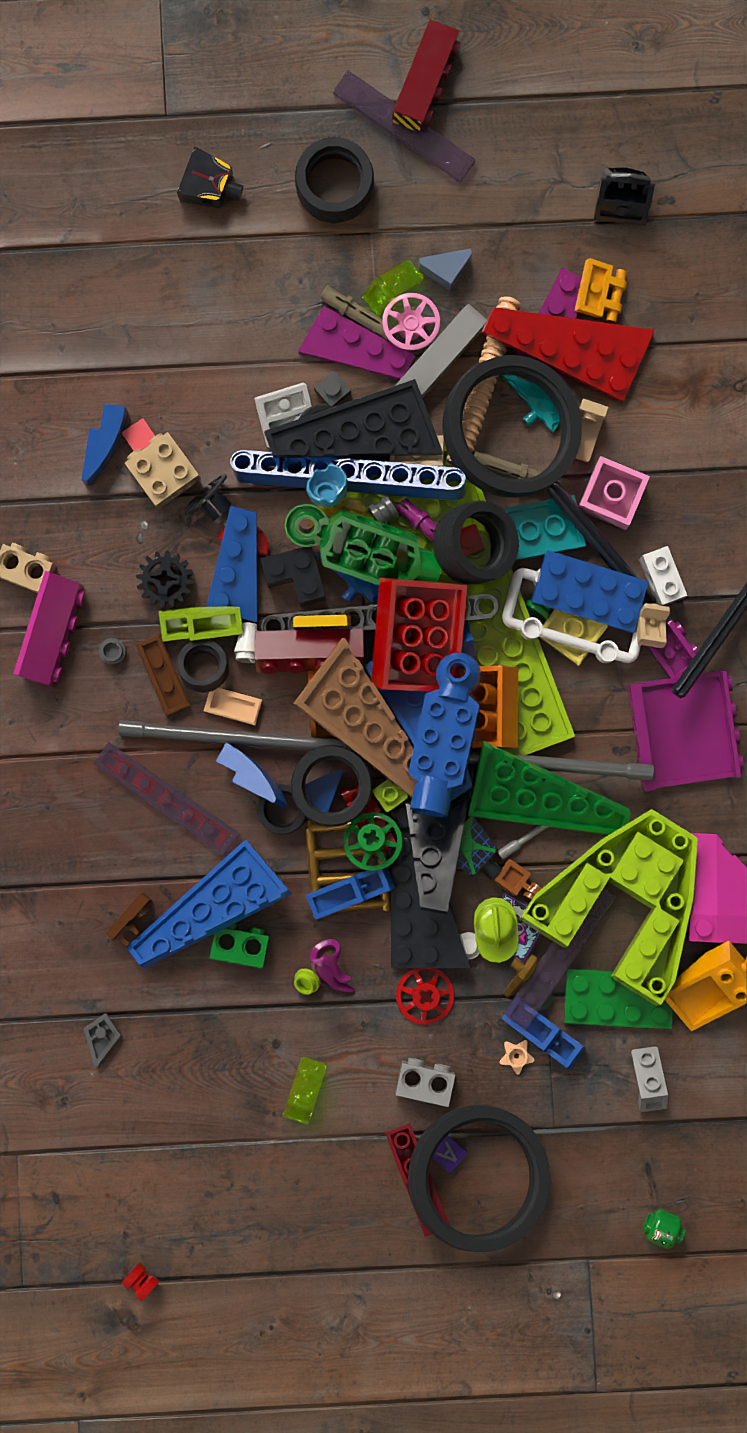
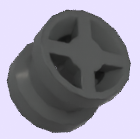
M386 495L381 498L378 504L368 506L372 517L378 522L387 524L391 520L400 518L396 508Z

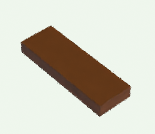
M159 633L136 643V647L166 717L190 708V702L161 634Z

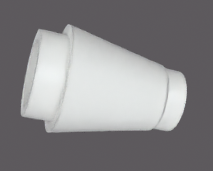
M242 623L243 634H239L234 650L236 661L255 663V631H258L257 624Z

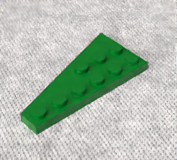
M483 741L467 809L468 816L608 835L629 823L631 815L629 808L488 742Z

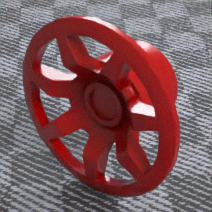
M413 968L404 974L399 981L396 990V1001L401 1013L410 1021L422 1025L433 1024L442 1020L451 1010L454 1001V989L450 979L437 968ZM431 971L435 974L429 982H423L418 972ZM414 974L417 986L415 988L404 987L403 984L406 979ZM438 976L445 980L448 989L438 990L435 987ZM401 991L412 995L413 1000L405 1007L402 1005ZM449 994V1002L446 1008L443 1009L439 1005L440 996ZM417 1006L421 1009V1019L411 1016L407 1011ZM435 1008L441 1012L435 1018L426 1019L427 1010Z

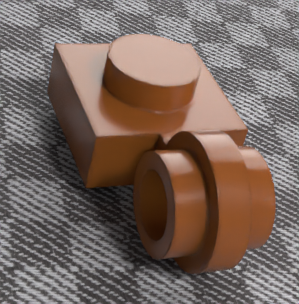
M511 859L507 860L493 881L514 897L522 889L525 892L523 897L528 902H531L535 894L542 889L536 883L531 882L530 885L527 884L526 881L531 873Z

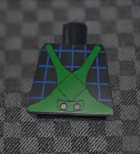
M469 816L464 825L457 867L471 877L481 870L492 880L502 869L491 858L498 851V848L473 816Z

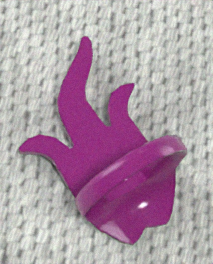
M327 939L316 944L310 953V963L314 973L320 979V987L323 986L325 981L335 990L354 992L355 989L352 986L345 984L350 980L351 976L343 974L337 964L341 954V946L338 941ZM327 947H334L336 949L334 956H322L317 959L318 954Z

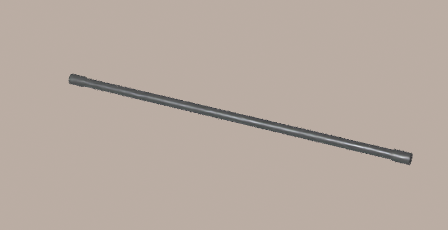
M120 720L118 731L119 736L153 737L308 751L325 745H338L348 748L340 740L157 725ZM471 751L468 764L478 765L480 751ZM513 754L548 771L618 776L628 779L653 781L654 765L623 764Z

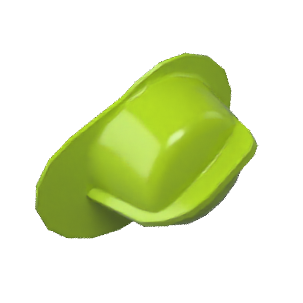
M502 898L484 900L479 904L474 915L477 949L483 958L490 962H503L512 957L518 948L519 938L516 913L511 904Z

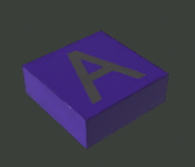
M448 1135L438 1146L433 1159L451 1173L467 1154V1151Z

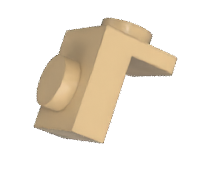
M644 604L637 620L638 645L664 648L666 644V619L670 614V607L658 604Z

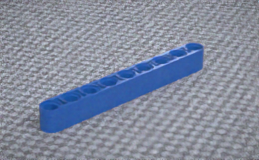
M239 450L230 459L236 479L243 483L307 488V481L316 469L324 470L329 464H334L342 468L345 474L354 473L352 477L347 478V492L455 501L462 499L467 491L465 474L462 470L454 467L334 457L273 458L271 452ZM243 464H250L245 469H239ZM269 466H275L272 471H264ZM295 468L302 469L296 474L290 473ZM372 475H380V476H381V477H380L379 479H377V480H370V479H369ZM399 477L407 478L406 481L401 483L395 481ZM426 479L433 480L429 485L422 484ZM453 481L460 483L456 487L448 486Z

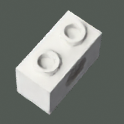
M668 546L647 553L639 559L645 577L649 581L648 585L652 595L656 598V604L666 606L687 596Z

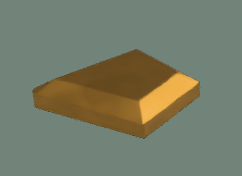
M531 955L525 963L518 958L514 959L510 967L515 969L517 974L503 992L504 995L509 997L516 994L527 982L537 967V958Z

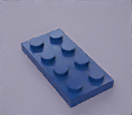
M547 550L531 602L634 633L649 581Z

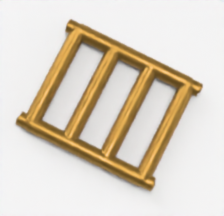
M309 819L305 820L310 893L321 889V886H329L362 873L320 876L318 860L345 858L347 854L344 847L317 849L316 833L346 831L350 823L342 826L327 827L316 824ZM362 849L351 851L353 857L364 856V851ZM386 851L383 854L385 856L386 861H388V855ZM377 856L378 865L383 864ZM391 890L380 894L379 898H370L337 912L382 908V911H391Z

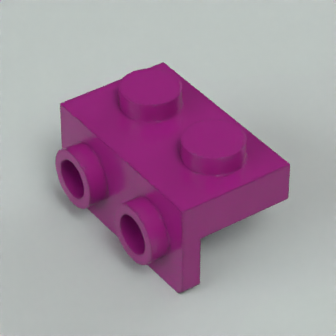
M672 620L666 623V644L664 648L647 646L669 678L680 677L699 651L694 644L689 645L684 638L687 634L679 622L674 623Z

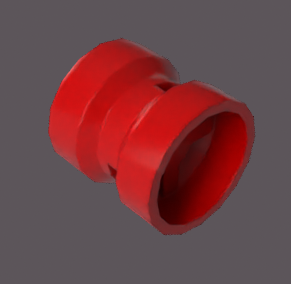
M139 1262L121 1284L126 1289H132L135 1292V1297L143 1301L158 1284L159 1280L154 1275L146 1273L145 1267Z

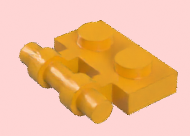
M591 258L587 259L574 311L600 318L603 316V311L606 310L608 312L606 321L616 323L617 316L621 313L623 306L620 302L622 293L626 291L627 281H625L627 271L618 269L616 276L613 277L611 276L613 265ZM609 287L613 289L610 300L606 299Z

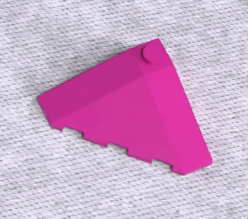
M691 833L698 838L694 897L685 940L719 943L730 941L731 943L747 944V867L736 855L732 856L722 845L723 841L717 834Z

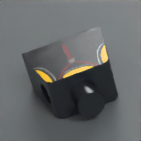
M194 146L177 195L181 202L221 208L225 196L239 201L244 185L231 181L233 171L230 165Z

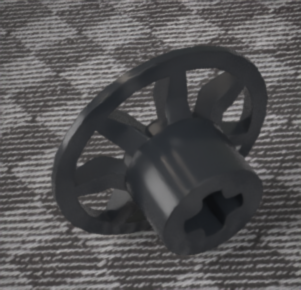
M220 475L211 481L208 485H211L212 489L210 490L206 486L202 490L204 496H196L185 508L184 515H189L197 508H200L212 521L218 519L232 504L219 490L227 475Z

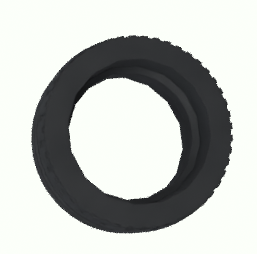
M328 137L315 141L302 153L296 166L295 186L298 198L307 212L321 221L341 223L355 218L368 205L374 189V172L369 157L358 144L349 139ZM340 158L350 162L357 168L360 174V186L351 198L342 202L329 203L319 199L312 193L309 187V175L318 163L327 159Z
M476 501L457 506L441 517L434 530L433 551L436 561L448 577L459 583L475 585L498 579L512 568L518 556L519 535L516 525L504 509L491 502ZM467 518H474L481 523L490 537L491 556L483 569H479L471 564L462 551L460 543L461 528Z
M338 745L320 746L309 751L297 763L291 778L292 798L298 810L310 821L327 827L342 826L358 818L368 806L372 795L371 773L364 760L354 751ZM329 759L340 760L351 766L357 775L359 784L357 797L353 803L343 811L335 813L324 812L314 807L307 798L305 790L306 777L312 767L321 761Z

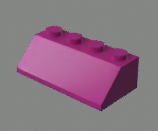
M44 572L13 674L53 687L54 682H59L62 674V667H59L62 656H67L70 642L67 639L70 631L74 632L77 625L78 617L75 616L77 606H82L86 592L83 591L84 586L52 572Z

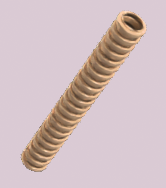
M501 297L496 308L520 310L522 305L512 297ZM487 336V342L484 343V350L481 352L482 357L479 358V363L505 355L506 347L508 346ZM499 375L479 382L471 391L465 403L462 424L465 440L471 452H474L473 445H476V438L479 436L478 430H481V423L484 421L483 415L487 412L488 400L492 397L493 385L496 384V377ZM447 456L446 461H447L451 466L456 467V466L453 464V462H452L450 456Z

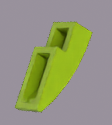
M196 607L158 611L163 642L187 638L192 641L243 634L240 607Z

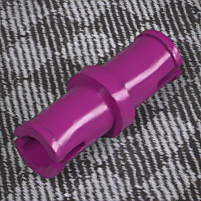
M404 498L401 502L408 510L398 504L396 507L397 512L412 524V528L415 531H421L433 542V532L437 524L430 519V514L426 511L422 512L408 498Z

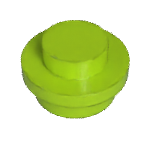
M300 969L295 974L294 986L300 993L308 995L317 991L320 987V979L312 970Z

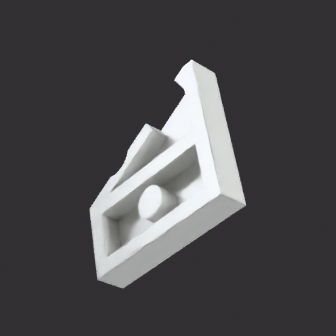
M305 383L254 398L263 434L265 430L299 419L300 415L307 408L312 407ZM264 434L266 446L269 447L267 439Z

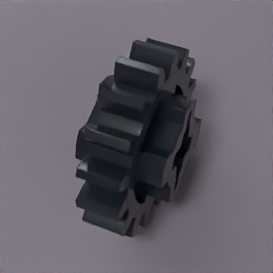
M166 550L165 556L161 557L157 551L155 552L154 560L148 556L146 557L147 566L139 565L143 574L136 575V578L142 581L141 584L137 585V589L145 590L142 594L144 600L151 597L150 605L154 606L159 602L160 608L164 609L166 603H169L172 608H175L176 600H179L181 603L185 602L182 597L183 594L191 595V591L187 587L194 585V581L188 579V577L194 573L190 569L185 570L189 564L187 560L179 562L180 554L177 553L171 558L170 551ZM161 564L158 570L150 572L156 565ZM172 564L181 570L182 576L175 575L172 572ZM165 574H167L172 580L166 582V586H163L161 581L157 579L164 578ZM148 584L158 587V596L151 592ZM180 587L177 593L170 596V592L173 589Z

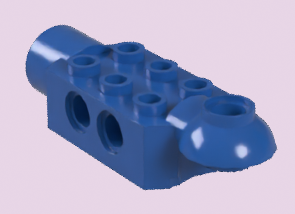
M452 653L445 656L439 662L436 669V680L440 688L425 694L408 771L409 778L415 783L410 810L424 815L446 818L449 812L452 793L463 790L480 713L479 704L469 696V693L478 686L481 679V670L477 661L465 653ZM460 667L466 673L462 678H454L451 675V671L454 668Z

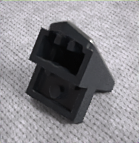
M627 167L604 169L599 182L594 220L646 226L655 184L651 183L650 177L645 172Z

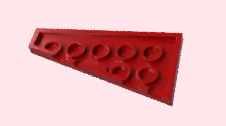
M494 307L481 333L618 402H623L655 330Z

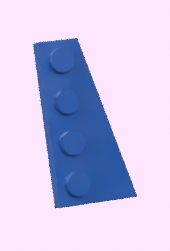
M230 506L206 606L240 607L241 619L258 622L257 512Z

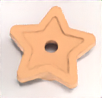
M524 1040L514 1045L506 1041L504 1043L506 1054L500 1060V1064L511 1065L515 1073L520 1074L525 1064L535 1061L527 1053L528 1042ZM516 1053L519 1054V1058L517 1059L514 1058V1055Z

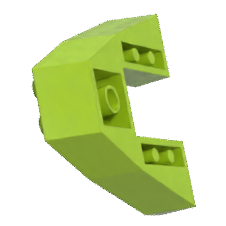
M651 809L600 840L537 892L519 920L565 948L570 944L608 881L651 908L610 977L655 1006L662 1005L676 980L694 897L698 838Z

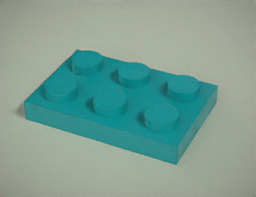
M570 495L572 499L576 502L575 495ZM553 499L502 508L511 516L518 531L519 552L516 561L544 556L547 550L560 553L586 546L583 535Z

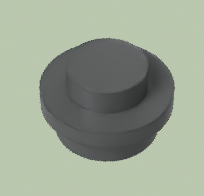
M109 638L101 643L99 655L105 663L115 665L124 659L126 649L120 640Z

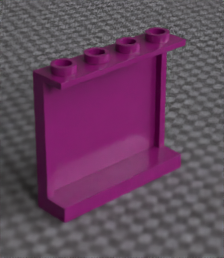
M726 671L702 673L686 697L681 699L672 693V687L680 677L627 684L638 763L654 765L653 781L641 780V786L644 791L727 777H741L740 771L744 770L742 755H738L737 744H740V733L738 728H734L733 718L737 717L735 702L730 700L729 691H733V682L731 675H727Z

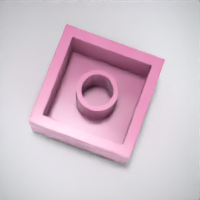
M600 456L579 503V507L587 515L626 530L632 521L650 476Z

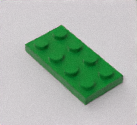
M566 968L564 1023L672 1029L673 1009L665 999L662 1005L655 1006L612 979L610 976L613 971Z

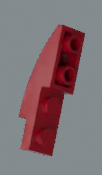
M408 1123L385 1134L410 1196L408 1185L409 1164L418 1141L411 1123ZM429 1171L428 1183L432 1202L439 1215L449 1224ZM418 1217L424 1236L431 1235L432 1233Z

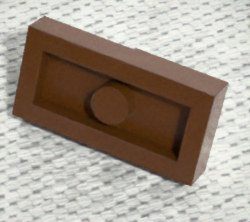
M141 893L105 934L112 940L116 939L119 935L121 943L128 946L131 942L126 939L125 933L128 930L136 935L140 933L136 926L128 924L136 917L139 919L143 918L151 908L148 903L152 899L145 893Z

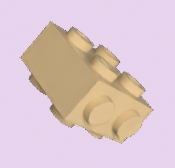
M168 432L164 435L160 433L154 436L149 441V446L142 451L141 449L133 451L127 457L128 461L125 462L127 468L158 510L201 480L197 471Z

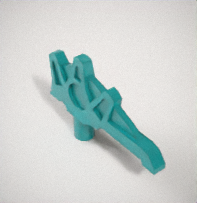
M502 375V378L510 384L530 408V412L522 418L523 423L529 427L538 419L545 423V427L553 433L560 419L554 403L546 392L535 383L532 384L517 378L515 375Z

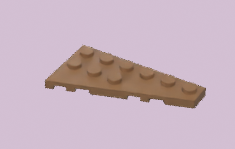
M342 638L293 704L412 798L415 783L409 778L408 771L413 747L409 743L405 732L397 724L393 713L374 683H371L364 672L362 664L349 648L350 645L345 638Z

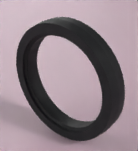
M504 355L475 365L459 379L446 401L442 419V430L445 446L456 468L463 471L465 478L470 483L493 495L522 497L547 489L566 473L579 450L582 422L579 407L571 389L553 369L529 357ZM497 375H516L534 382L550 397L559 415L561 439L555 458L542 473L525 479L506 478L491 472L474 457L465 440L462 421L467 398L479 382Z
M472 1105L458 1108L435 1120L418 1140L409 1164V1193L413 1207L422 1223L442 1242L456 1249L469 1252L500 1250L523 1238L542 1215L550 1190L548 1157L536 1133L516 1115L504 1109L488 1105ZM489 1122L508 1131L522 1147L529 1166V1188L521 1209L505 1226L486 1234H466L451 1227L437 1212L429 1191L430 1164L438 1146L454 1130L470 1123Z

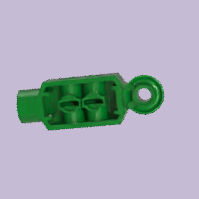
M302 504L294 507L285 518L284 528L291 542L302 547L320 545L322 564L325 567L379 585L380 578L438 582L442 568L436 561L435 553L420 548L417 535L342 508L329 517L326 516L322 509L312 504ZM303 519H310L314 525L310 529H304L299 523Z

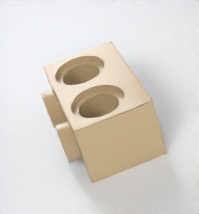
M12 543L11 546L3 544L0 550V579L38 593L44 572H55L56 566L50 562L51 557L38 552L35 556L25 553L27 548ZM13 556L18 557V566L14 569H8V559ZM36 566H42L43 575L38 579H33L31 577L32 569Z

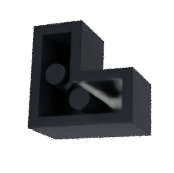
M312 546L260 558L268 588L294 582L301 607L326 600Z

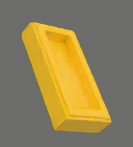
M349 615L295 616L293 618V627L351 625V616Z

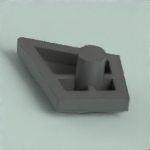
M107 1013L83 1028L94 1067L100 1064L121 1036Z

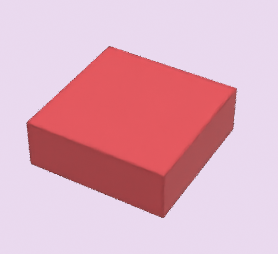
M143 418L121 432L133 451L145 449L150 445L149 441L155 436Z

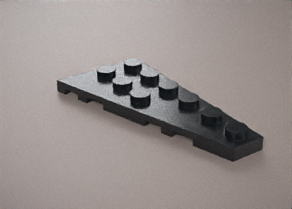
M416 379L264 431L273 458L443 455Z
M395 807L391 810V819L395 821L401 831L402 848L398 858L391 864V877L396 887L391 890V968H472L451 903L449 904L448 915L420 909L406 807ZM392 827L391 834L397 843V834ZM396 848L391 849V857L394 855Z

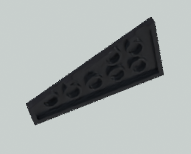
M468 764L471 783H473L475 764ZM471 789L450 802L446 818L414 812L410 810L412 798L408 795V798L405 800L421 910L448 915Z

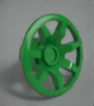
M371 812L360 815L348 825L345 831L344 850L350 861L361 869L378 871L387 868L398 858L401 852V831L395 821L384 814ZM369 818L368 825L361 829L355 827L360 821ZM374 818L383 819L389 824L381 829L375 825ZM392 827L397 834V843L386 840L385 837ZM351 831L358 835V842L349 846V836ZM383 848H396L394 855L386 861L382 852ZM360 849L364 851L362 863L353 857L351 851ZM371 854H376L383 863L376 866L366 865Z

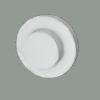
M471 932L461 934L468 959L477 957L480 953L477 949L475 934Z

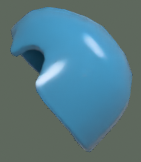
M329 464L324 470L316 469L307 481V495L314 504L324 507L335 506L347 494V475L342 468L334 464Z

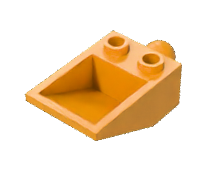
M730 941L702 955L675 980L665 998V1001L690 1031L747 1004V957L744 959Z

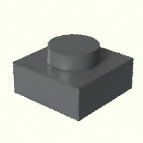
M334 370L314 387V390L324 402L333 407L351 393V389Z

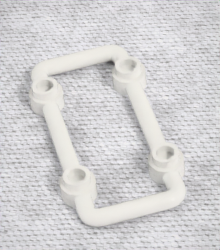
M520 568L514 572L502 613L503 623L507 627L520 631L521 636L526 640H535L541 637L594 653L602 663H610L613 660L631 663L637 659L641 645L637 644V623L629 652L627 653L618 650L617 645L612 641L607 640L597 644L545 628L534 617L527 618L524 621L513 618L522 579L533 581L534 586H536L540 569L534 571L528 568Z

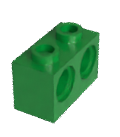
M234 923L214 933L210 959L258 968L264 967L270 935L264 934L265 929L249 926V931L238 929L239 924ZM230 934L234 938L235 944L233 948L225 949L221 946L220 939L222 935ZM256 939L260 942L261 950L259 953L252 954L248 952L246 948L248 940Z

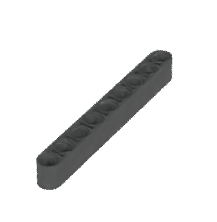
M489 594L466 596L467 612L464 621L494 617L500 610L498 599ZM486 598L494 603V610L490 614H484L480 610V603ZM378 605L270 615L263 620L261 629L262 631H270L271 621L277 619L281 623L280 631L298 630L296 627H293V618L295 616L349 615L355 611L361 618L359 625L356 627L351 625L333 626L330 629L363 628V630L376 629L374 614L377 611ZM323 626L307 627V628H306V630H322V629H326V628H324Z

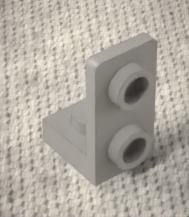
M655 1046L632 1050L631 1056L639 1089L638 1104L640 1112L667 1109L668 1092L658 1048Z

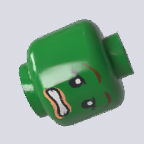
M657 1209L654 1213L649 1212L643 1226V1233H646L648 1242L665 1249H671L675 1243L680 1244L682 1242L685 1228H682V1220L678 1215L663 1209Z

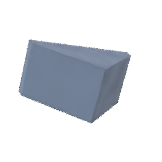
M471 249L419 258V271L450 291L470 263L472 251Z

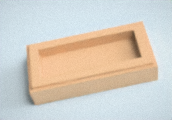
M217 688L209 692L204 712L256 725L262 699Z

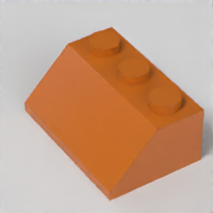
M504 665L479 666L481 679L478 686L469 693V696L480 707L472 748L481 749L482 743L485 741L500 749L518 748V668ZM460 668L459 678H462L466 673L463 668Z

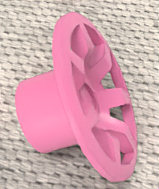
M406 293L397 296L387 305L383 314L382 324L387 338L395 346L405 350H418L426 347L435 339L440 327V316L437 307L429 298L417 293ZM416 298L421 300L422 303L414 311L411 310L407 299ZM403 300L404 313L400 314L399 312L391 311V308L396 303ZM426 304L433 310L435 317L423 318L421 314ZM388 315L398 321V325L390 331L387 325ZM435 323L434 331L428 337L424 331V325ZM399 333L402 338L406 339V343L397 341L392 335ZM419 337L425 340L422 343L410 345L412 340H416Z

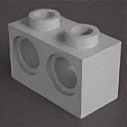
M409 1057L408 1062L402 1060L395 1095L449 1107L455 1072L450 1071L451 1067L435 1063L434 1067L425 1066L423 1060ZM410 1071H416L420 1075V1080L415 1085H410L405 1081V1075ZM434 1078H444L447 1082L446 1087L440 1091L434 1090L431 1086Z

